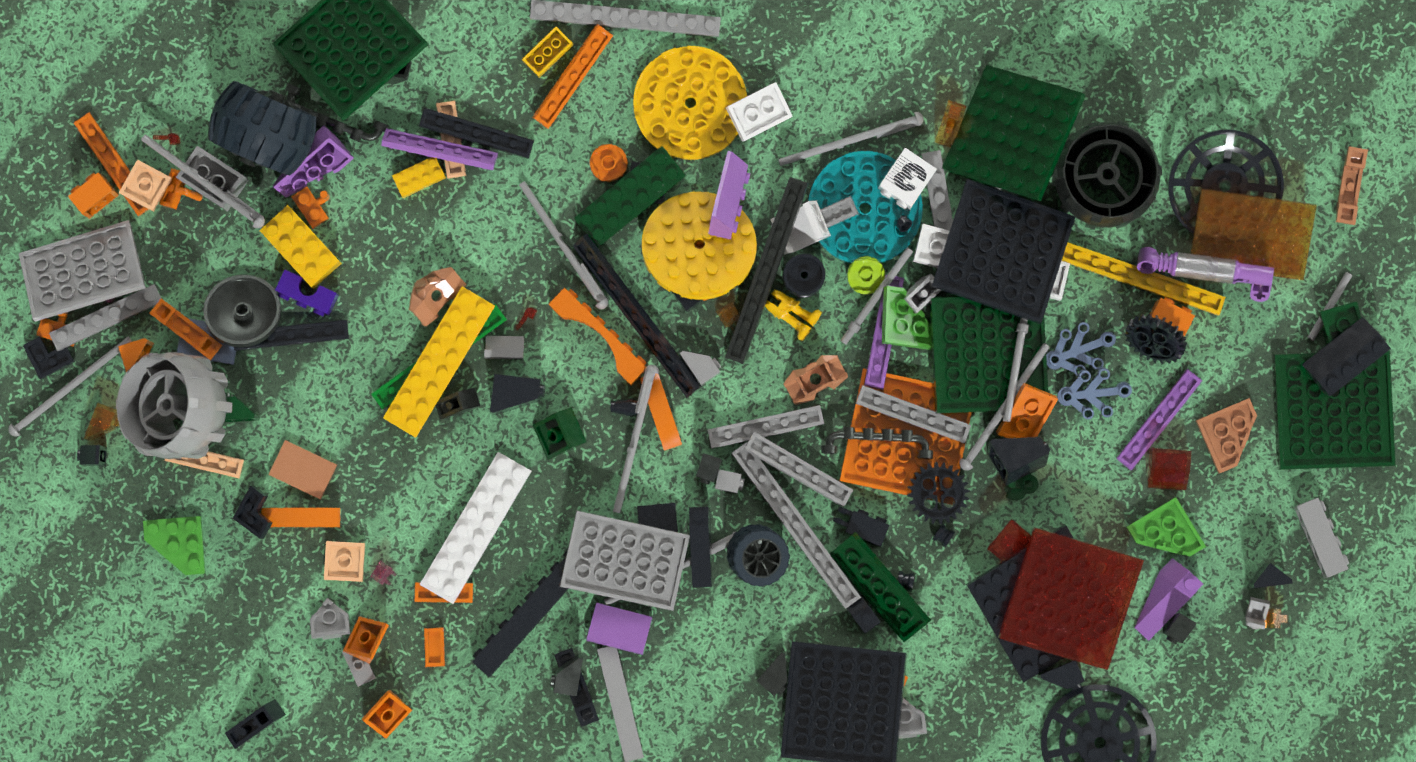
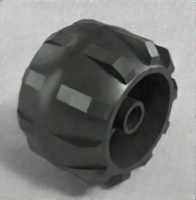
M1119 121L1118 123L1094 122L1088 124L1086 127L1075 132L1066 141L1055 166L1054 174L1052 175V186H1056L1057 193L1063 203L1060 206L1065 213L1070 212L1077 219L1085 222V227L1094 230L1096 227H1116L1117 229L1124 227L1142 216L1156 198L1160 177L1162 176V166L1159 165L1158 157L1152 147L1153 142L1149 137L1145 138L1138 131L1128 127V123ZM1100 148L1114 150L1110 161L1101 164L1094 174L1077 175L1079 162L1085 154ZM1119 153L1128 159L1134 170L1135 183L1130 196L1126 194L1117 182L1120 171L1115 165V161ZM1103 172L1109 173L1110 176H1111V179H1109V180L1105 179V178L1103 177L1102 173H1103ZM1092 182L1094 187L1101 191L1111 189L1120 202L1116 204L1098 203L1083 192L1079 183Z

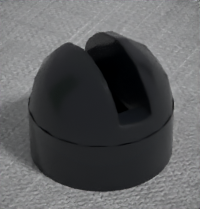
M900 215L901 218L896 219L895 224L900 232H905L912 226V221L907 216Z

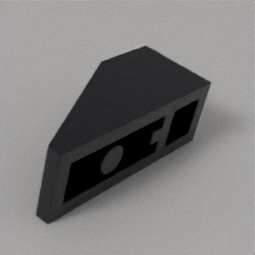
M274 699L225 732V735L236 749L286 714L277 700Z

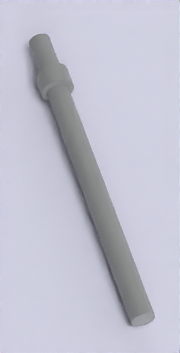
M908 247L905 249L857 318L848 325L849 329L840 340L845 345H847L854 333H858L861 328L860 325L883 295L884 287L890 285L913 253Z
M1020 318V323L1017 324L1016 329L1018 334L1003 421L1010 422L1024 339L1025 334L1028 333V320Z

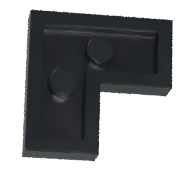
M40 336L23 345L41 380L75 363L68 347L60 351L56 349L49 353Z
M250 486L233 519L259 539H264L273 523L259 513L268 495L256 486Z

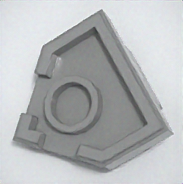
M328 598L310 618L312 639L322 638L325 640L351 634L348 613Z
M903 698L899 739L927 734L924 713Z

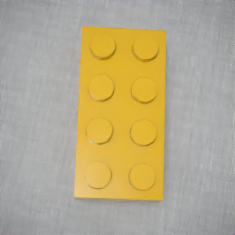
M289 205L259 230L313 289L342 264Z

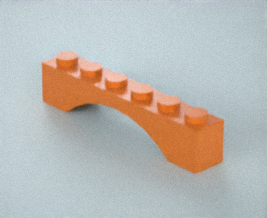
M564 288L549 303V306L562 319L584 323L597 331L607 341L614 354L617 372L632 385L645 372L646 361L639 355L635 357L631 353L633 349L626 342L622 344L618 340L620 336L613 329H606L604 327L606 323L598 315L594 317L590 313L592 309L585 302L581 304L577 300L578 295L572 289L567 291Z

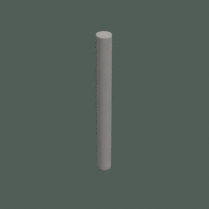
M1345 272L1324 310L1334 308L1352 278L1350 273ZM1320 317L1307 337L1312 341L1316 339L1323 327Z

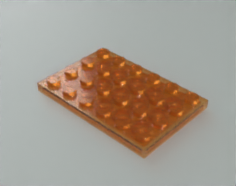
M1201 189L1191 254L1211 256L1213 260L1214 257L1238 260L1243 264L1273 267V276L1304 280L1317 205Z

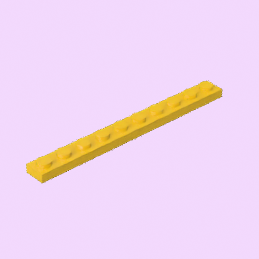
M1067 242L1062 261L1218 316L1221 313L1226 298L1155 272L1150 274L1141 273L1135 265Z

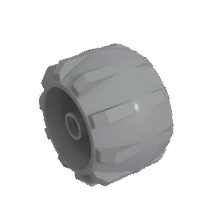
M178 352L149 353L144 355L140 361L125 373L118 391L116 409L123 436L136 446L135 448L139 453L146 456L164 459H181L182 457L199 459L206 456L209 450L208 444L211 441H222L226 432L222 427L226 413H232V403L226 401L224 391L228 386L224 373L213 372L211 361L205 357ZM176 418L184 421L179 430H176L173 420Z

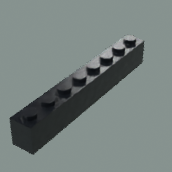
M567 550L563 554L565 558L561 563L557 561L550 568L552 573L548 577L544 575L537 583L539 587L535 592L531 590L524 597L526 602L522 606L518 604L511 612L513 616L510 620L505 619L498 627L500 631L496 635L493 633L485 641L487 643L483 650L479 648L472 657L475 659L472 663L488 677L494 674L569 590V588L560 587Z

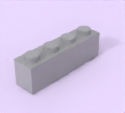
M1314 498L1295 506L1294 509L1323 577L1328 578L1348 570V558L1340 550L1341 542L1338 536H1334L1332 531L1334 526L1331 519L1325 515L1326 507L1324 502L1319 500V498Z

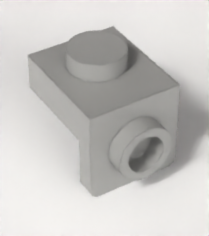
M1250 597L1245 615L1247 626L1256 630L1259 628L1265 629V620L1270 601Z

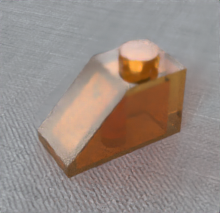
M948 100L935 139L936 143L951 147L952 143L955 142L966 105Z
M97 403L84 439L92 441L116 430L117 426L120 427L117 410Z

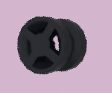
M942 523L932 540L939 541L943 547H946L955 531L948 530L946 525Z
M899 571L897 581L908 592H912L914 573L905 574L903 571Z

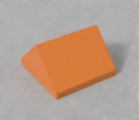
M143 338L118 346L126 372L140 361L144 355L149 354L154 345L153 342Z
M359 616L343 651L370 664L389 625Z
M388 690L362 718V721L387 739L412 709L391 690Z

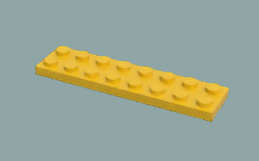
M461 287L383 417L385 420L415 438L417 437L495 305L465 287Z

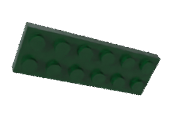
M661 146L574 219L583 231L588 234L597 248H599L687 175L667 150Z
M856 532L830 553V556L903 642H906L931 621Z

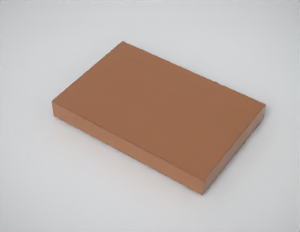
M285 440L268 475L321 499L335 472L337 464Z

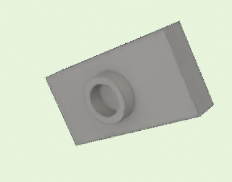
M851 196L821 209L827 228L859 214Z
M342 651L358 687L376 679L369 663Z

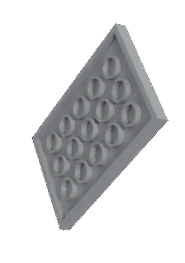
M129 220L19 253L31 314L35 322L146 288Z
M576 510L560 587L673 611L690 535Z

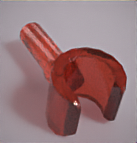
M175 133L153 135V140H169L170 145L180 144V137Z
M532 307L527 308L524 316L515 328L519 330L527 318L534 319L537 310Z

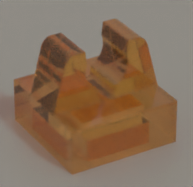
M733 302L716 311L725 328L736 323L740 317Z
M1268 609L1265 628H1280L1281 623H1288V615H1281V609Z

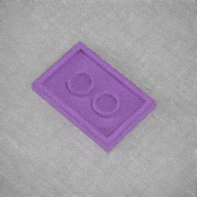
M596 603L587 641L643 655L652 617Z

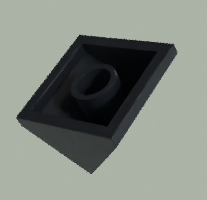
M1264 563L1247 586L1248 589L1293 584L1290 577L1273 564Z

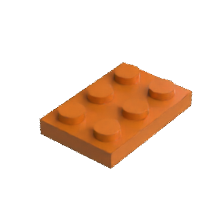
M1023 383L1014 399L1010 422L1002 420L996 431L997 434L1005 438L1037 437L1058 400L1057 396Z

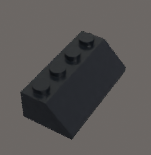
M1361 317L1301 365L1321 391L1327 396H1332L1391 348L1382 336Z

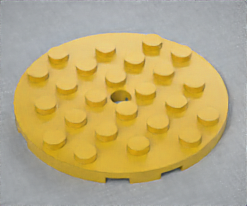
M700 46L673 48L661 53L641 73L634 91L633 106L635 119L641 133L656 149L663 146L671 157L677 159H703L721 152L737 137L738 132L725 107L747 97V92L740 73L727 58L718 52ZM686 99H695L696 105L693 108H688L685 105Z
M687 192L666 200L650 215L643 230L642 256L648 272L652 274L657 283L664 289L679 294L683 298L704 300L727 294L729 290L737 285L739 286L745 280L755 261L757 248L756 234L750 219L743 210L740 217L736 216L735 221L739 223L737 232L732 233L731 240L708 234L717 196L714 193ZM698 240L705 245L701 249L694 247V243Z

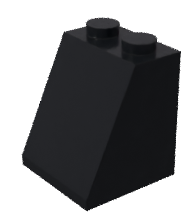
M494 374L490 413L498 415L540 402L541 397L545 396L546 386L542 384L541 379Z
M1040 437L993 439L989 442L987 454L1007 486L1045 467L1049 458L1050 448Z

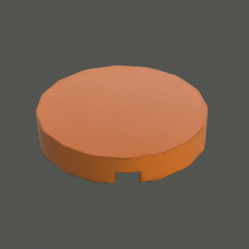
M601 145L592 153L590 159L591 171L601 181H617L627 170L628 161L626 154L616 145Z

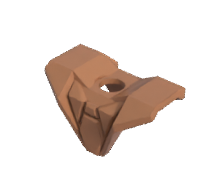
M452 267L432 271L414 283L409 310L426 327L439 317V310L449 300H454L461 287H466V283ZM438 290L441 296L436 301H433L431 295L433 291Z
M821 355L816 362H812L804 368L793 370L783 384L794 404L798 405L813 401L816 393L827 387L835 389L848 378V375L837 355ZM815 373L821 376V382L817 385L810 382V376Z

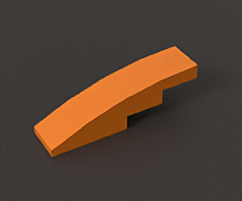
M261 508V514L273 522L271 527H340V508Z

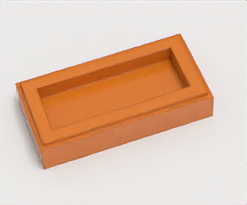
M424 628L425 667L445 666L444 628Z

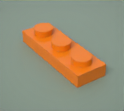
M415 582V602L450 603L422 587L420 583ZM466 583L454 603H473V583Z

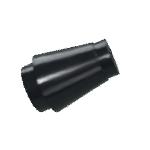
M630 398L611 401L610 410L611 412L633 417L637 415L635 409L638 400Z

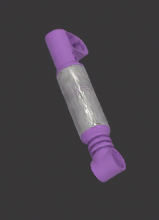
M1144 247L1139 250L1137 269L1144 274L1153 273L1158 269V272L1168 270V273L1175 277L1202 279L1205 281L1212 280V282H1225L1227 284H1236L1237 282L1251 284L1250 297L1257 302L1268 300L1274 274L1273 267L1243 264L1238 260L1214 257L1213 260L1211 256L1175 252L1170 254V256H1168V253H1165V255L1160 253L1158 255V252L1151 247Z

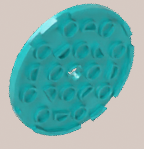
M873 151L848 153L829 163L814 181L808 201L817 200L820 210L851 196L859 213L829 227L828 230L831 236L818 241L827 252L839 260L851 264L857 258L870 256L876 258L880 263H884L902 253L917 234L922 219L923 204L921 194L911 209H903L896 204L897 201L892 197L890 199L886 198L880 193L881 190L878 189L896 162L892 157ZM863 203L869 204L870 212L862 213L859 208L860 205ZM900 215H905L912 221V226L905 232H900L895 224L896 219L901 218Z

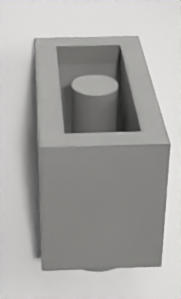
M932 274L921 277L909 288L904 297L915 313H918L931 301V298H934L942 291L931 287L934 279Z
M680 352V356L701 386L720 374L719 368L721 366L716 358L711 359L710 356L692 352Z

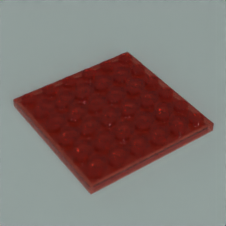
M1034 527L998 638L1108 670L1144 560Z

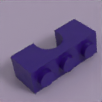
M284 270L275 289L279 293L278 297L287 301L290 298L297 301L296 305L305 309L309 306L314 309V313L322 317L324 314L330 315L339 296L336 292L319 285L315 294L305 296L301 291L304 279Z

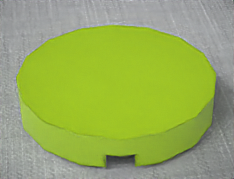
M870 256L855 259L849 265L847 271V280L850 286L860 294L874 293L885 279V270L882 264L876 258Z

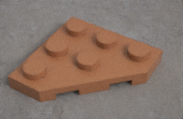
M1250 398L1196 420L1218 474L1236 467L1239 463L1240 456L1257 417Z

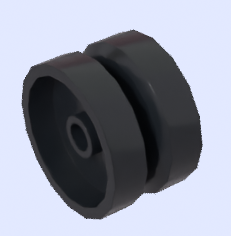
M799 254L792 257L787 262L783 272V282L786 289L792 295L799 298H809L816 295L822 289L825 281V269L822 262L810 254ZM802 272L808 274L806 279L801 277Z

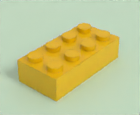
M555 27L522 61L540 78L573 46V43Z
M430 157L392 175L402 198L446 178L437 158Z

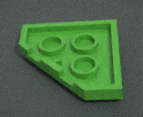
M885 286L883 292L882 343L932 350L931 325L924 317L925 314L922 310L915 313L905 301L904 297L907 294L905 288Z
M1176 497L1126 527L1136 544L1188 557L1206 547Z
M202 516L143 521L144 540L183 574H206Z

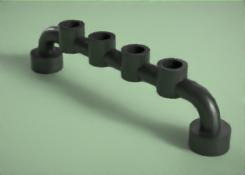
M289 83L286 86L285 90L288 91L287 101H290L293 106L315 116L317 125H330L333 127L332 131L343 135V132L351 134L349 138L360 142L361 139L374 141L381 136L382 132H385L386 128H389V125L375 120L372 127L376 129L371 134L297 104L294 98L295 95H300L302 89Z
M843 427V431L831 433L827 437L825 445H821V453L836 454L837 446H833V442L836 439L917 442L922 447V450H918L917 458L933 459V451L929 450L927 440L923 436L913 434V430H901V434H894L893 429H882V433H874V428H863V432H855L854 427Z

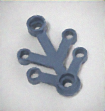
M1082 322L1077 327L1078 332L1070 350L1062 353L1066 341L1072 336L1070 330L1064 329L1059 334L1060 339L1055 350L1050 351L1046 355L1047 367L1053 370L1062 367L1078 376L1076 372L1078 367H1081L1083 370L1086 369L1083 365L1076 366L1066 361V359L1073 357L1091 365L1093 369L1099 370L1104 365L1101 358H1092L1083 353L1100 346L1111 347L1115 344L1116 337L1112 332H1104L1099 339L1080 346L1084 335L1089 331V325L1086 322ZM1081 325H1085L1087 327V330L1085 332H1082L1080 330ZM1063 332H1068L1069 337L1067 339L1062 337ZM1106 336H1110L1112 338V341L1110 343L1105 341ZM1053 356H1056L1058 358L1057 363H1053L1051 361V358ZM1096 360L1100 361V367H1095L1094 362Z
M1102 367L1085 390L1077 391L1083 382H1087L1091 378L1088 370H1081L1077 379L1070 387H1063L1058 391L1057 398L1062 405H1072L1082 413L1085 419L1089 420L1093 418L1094 411L1090 407H1085L1077 399L1085 398L1098 408L1104 417H1110L1113 414L1111 406L1105 405L1096 397L1119 395L1122 398H1126L1132 393V388L1129 383L1122 381L1116 387L1096 389L1103 380L1108 379L1110 376L1109 370ZM1102 371H1107L1105 377L1100 375ZM1083 373H1088L1086 379L1081 378ZM1122 388H1128L1126 393H1121ZM1067 393L1070 394V398L1068 400H1065L1064 395ZM1109 408L1110 413L1104 414V409ZM1090 410L1091 415L1085 416V411Z

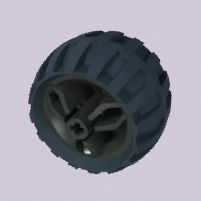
M233 81L222 92L213 107L209 122L208 140L231 151L235 156H240L239 161L252 167H255V165L265 166L290 176L300 167L311 149L316 130V117L293 106L290 101H284L286 96L273 90H269V92L256 90Z

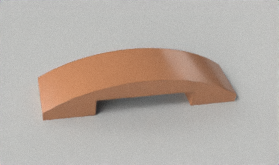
M1348 147L1337 202L1336 222L1350 225H1355L1357 203L1363 169H1365L1367 149Z

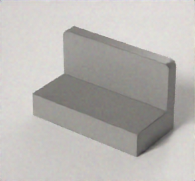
M486 336L484 358L524 359V337Z

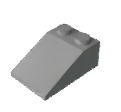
M199 146L194 149L185 163L192 169L197 170L200 176L209 180L225 193L229 191L236 197L239 196L249 181L245 176ZM180 170L176 176L177 179L228 212L231 208L229 204L184 171Z

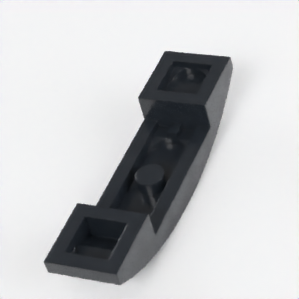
M572 648L554 654L558 667L575 657ZM581 672L577 696L570 695L580 726L583 727L599 721Z

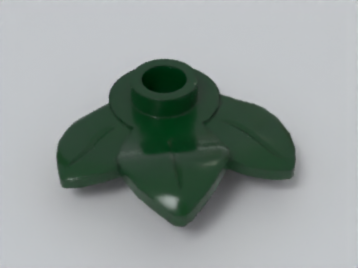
M1030 473L1007 485L1009 490L1006 498L1009 500H1021L1026 494L1034 493L1039 486L1037 478ZM1027 481L1032 482V485L1030 487H1027L1025 485Z

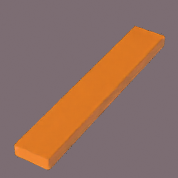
M596 24L533 115V119L545 128H550L613 37L612 34L599 24Z
M88 112L75 121L74 125L119 190H121L131 171L91 113ZM125 197L137 216L149 210Z

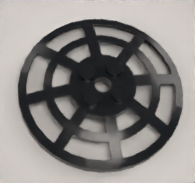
M1220 129L1207 132L1189 142L1175 159L1168 179L1170 204L1180 223L1195 236L1215 243L1243 241L1262 231L1276 215L1284 192L1282 169L1272 150L1254 135L1234 129ZM1226 135L1225 145L1210 148L1203 153L1196 146L1197 143L1209 137ZM1234 135L1253 141L1263 150L1252 156L1246 150L1233 146ZM1190 150L1196 159L1190 165L1186 178H1174L1180 161ZM1224 151L1223 162L1212 165L1206 158L1213 153ZM1232 152L1243 155L1248 161L1240 167L1231 163ZM1269 156L1275 168L1277 186L1265 184L1264 172L1259 162ZM1201 162L1207 170L1203 178L1191 179L1195 168ZM1253 166L1258 173L1259 183H1249L1245 174ZM1223 180L1230 182V187L1227 190L1220 189V183ZM1174 186H1185L1186 198L1191 209L1184 215L1181 214L1175 202ZM1190 186L1202 187L1204 197L1196 204L1192 198ZM1247 191H1258L1255 201L1248 207L1243 201ZM1264 192L1276 193L1270 211L1260 221L1253 212L1260 205ZM1210 203L1218 207V217L1209 216L1201 211V209ZM1237 205L1243 212L1236 217L1225 219L1226 208ZM1197 214L1205 221L1217 224L1216 236L1201 232L1188 221ZM1248 218L1255 226L1244 233L1224 237L1225 225L1238 223Z
M1092 684L1068 692L1053 705L1043 723L1040 745L1044 762H1051L1050 758L1059 756L1062 757L1064 762H1071L1068 754L1076 752L1085 760L1084 762H1114L1117 758L1123 762H1138L1136 760L1140 750V737L1150 734L1151 752L1148 762H1154L1157 738L1153 721L1146 708L1138 699L1118 687ZM1105 690L1117 693L1122 697L1117 706L1107 702H1093L1090 691ZM1083 693L1085 705L1075 709L1067 718L1057 713L1058 709L1067 700ZM1129 700L1142 712L1148 727L1137 729L1133 719L1124 711ZM1095 708H1107L1114 712L1107 721L1098 719ZM1088 710L1089 722L1085 723L1082 727L1073 722L1075 717ZM1120 716L1124 717L1132 731L1120 732L1115 725ZM1054 719L1062 724L1059 735V748L1048 751L1047 734L1050 723ZM1069 728L1077 733L1076 745L1065 747V736ZM1097 737H1102L1105 740V745L1102 748H1097L1094 744ZM1134 738V750L1132 757L1122 752L1123 741Z

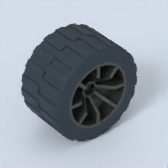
M751 524L742 527L733 534L734 536L730 539L727 547V561L730 568L740 579L752 586L764 587L765 585H771L775 581L777 582L785 574L789 565L790 555L785 540L779 534L761 524Z

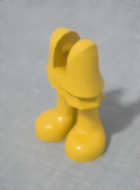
M774 289L771 295L778 301H781V303L777 307L767 300L765 308L775 318L783 319L797 330V338L802 342L812 328L797 320L789 312H794L812 327L816 324L822 312L820 310L809 312L800 307V302L794 301L795 298H791L783 292Z

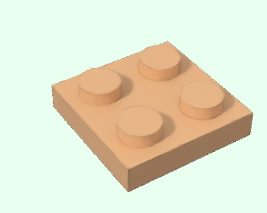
M137 159L119 194L154 212L172 178Z
M326 541L324 580L363 582L365 543Z

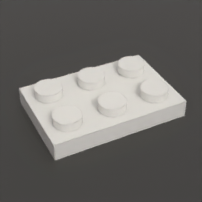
M776 82L725 107L742 142L793 117Z

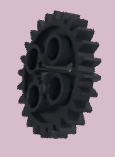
M1143 314L1140 317L1135 316L1126 328L1125 336H1127L1126 341L1130 342L1129 347H1135L1134 352L1139 351L1140 357L1145 355L1146 360L1151 358L1154 363L1157 360L1161 364L1164 361L1168 364L1171 361L1176 362L1177 359H1181L1187 342H1185L1186 337L1182 336L1183 331H1177L1178 326H1172V321L1167 323L1165 317L1162 320L1159 319L1158 315L1155 318L1151 314H1148L1147 318Z
M935 462L932 468L928 463L927 470L920 467L921 474L914 473L917 478L916 480H909L913 483V486L907 487V489L912 491V493L907 494V497H912L913 500L908 504L915 505L912 511H919L917 517L925 516L924 522L931 518V524L938 520L941 525L943 519L950 523V516L956 520L955 513H963L960 507H967L963 501L969 500L965 493L970 492V490L964 489L968 482L962 483L961 480L965 476L957 475L959 469L953 472V465H950L947 469L945 462L942 463L941 467ZM936 476L939 477V490L943 491V495L940 496V511L937 507V495H933V492L937 490ZM944 478L952 480L951 488H945L942 485ZM925 479H930L933 482L932 489L927 490L923 487ZM946 497H951L954 501V505L950 508L946 507L943 503ZM925 499H933L935 505L932 509L925 507Z

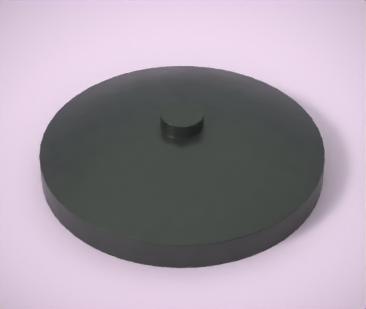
M235 275L222 280L213 287L205 300L203 313L208 330L218 341L232 347H249L264 341L275 331L281 317V304L275 289L267 281L253 275Z

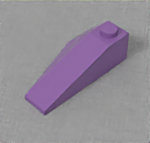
M323 125L315 132L311 149L300 167L290 176L282 173L272 186L283 196L288 197L307 187V183L315 179L320 181L324 179L323 175L331 171L334 173L340 171L354 157L337 136Z
M1171 558L1159 571L1134 628L1149 641L1197 592L1203 583L1188 569Z

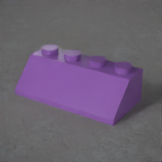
M727 151L708 233L709 235L730 240L732 233L737 232L739 222L735 220L736 216L740 217L742 205H739L740 200L744 201L747 189H743L744 184H748L750 173H747L748 165L732 151Z

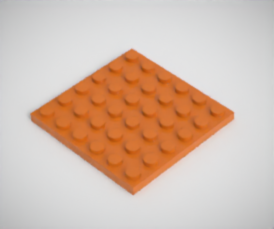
M865 368L862 370L857 399L862 385L864 386L867 373ZM886 373L883 390L869 387L935 412L934 383ZM855 404L851 427L855 428V432H863V428H874V433H882V429H893L894 434H901V430H913V434L923 436L927 440L929 450L933 451V459L917 458L918 450H922L921 445L917 442L848 439L839 481L907 495L912 493L907 487L913 486V483L909 480H916L917 478L914 473L921 474L920 467L927 470L928 463L933 468L935 462L938 463L939 467L945 462L947 469L950 465H953L952 471L954 472L959 469L960 472L959 462L963 457L965 443ZM972 412L940 414L969 424ZM936 476L937 490L933 492V495H937V501L940 502V496L943 495V491L939 490V477ZM944 478L942 485L945 488H951L952 480ZM925 479L923 487L930 490L933 487V482L930 479ZM946 497L943 503L953 505V499Z

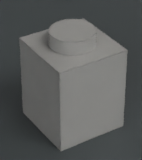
M719 469L715 489L737 494L738 490L743 488L744 479H741V474Z

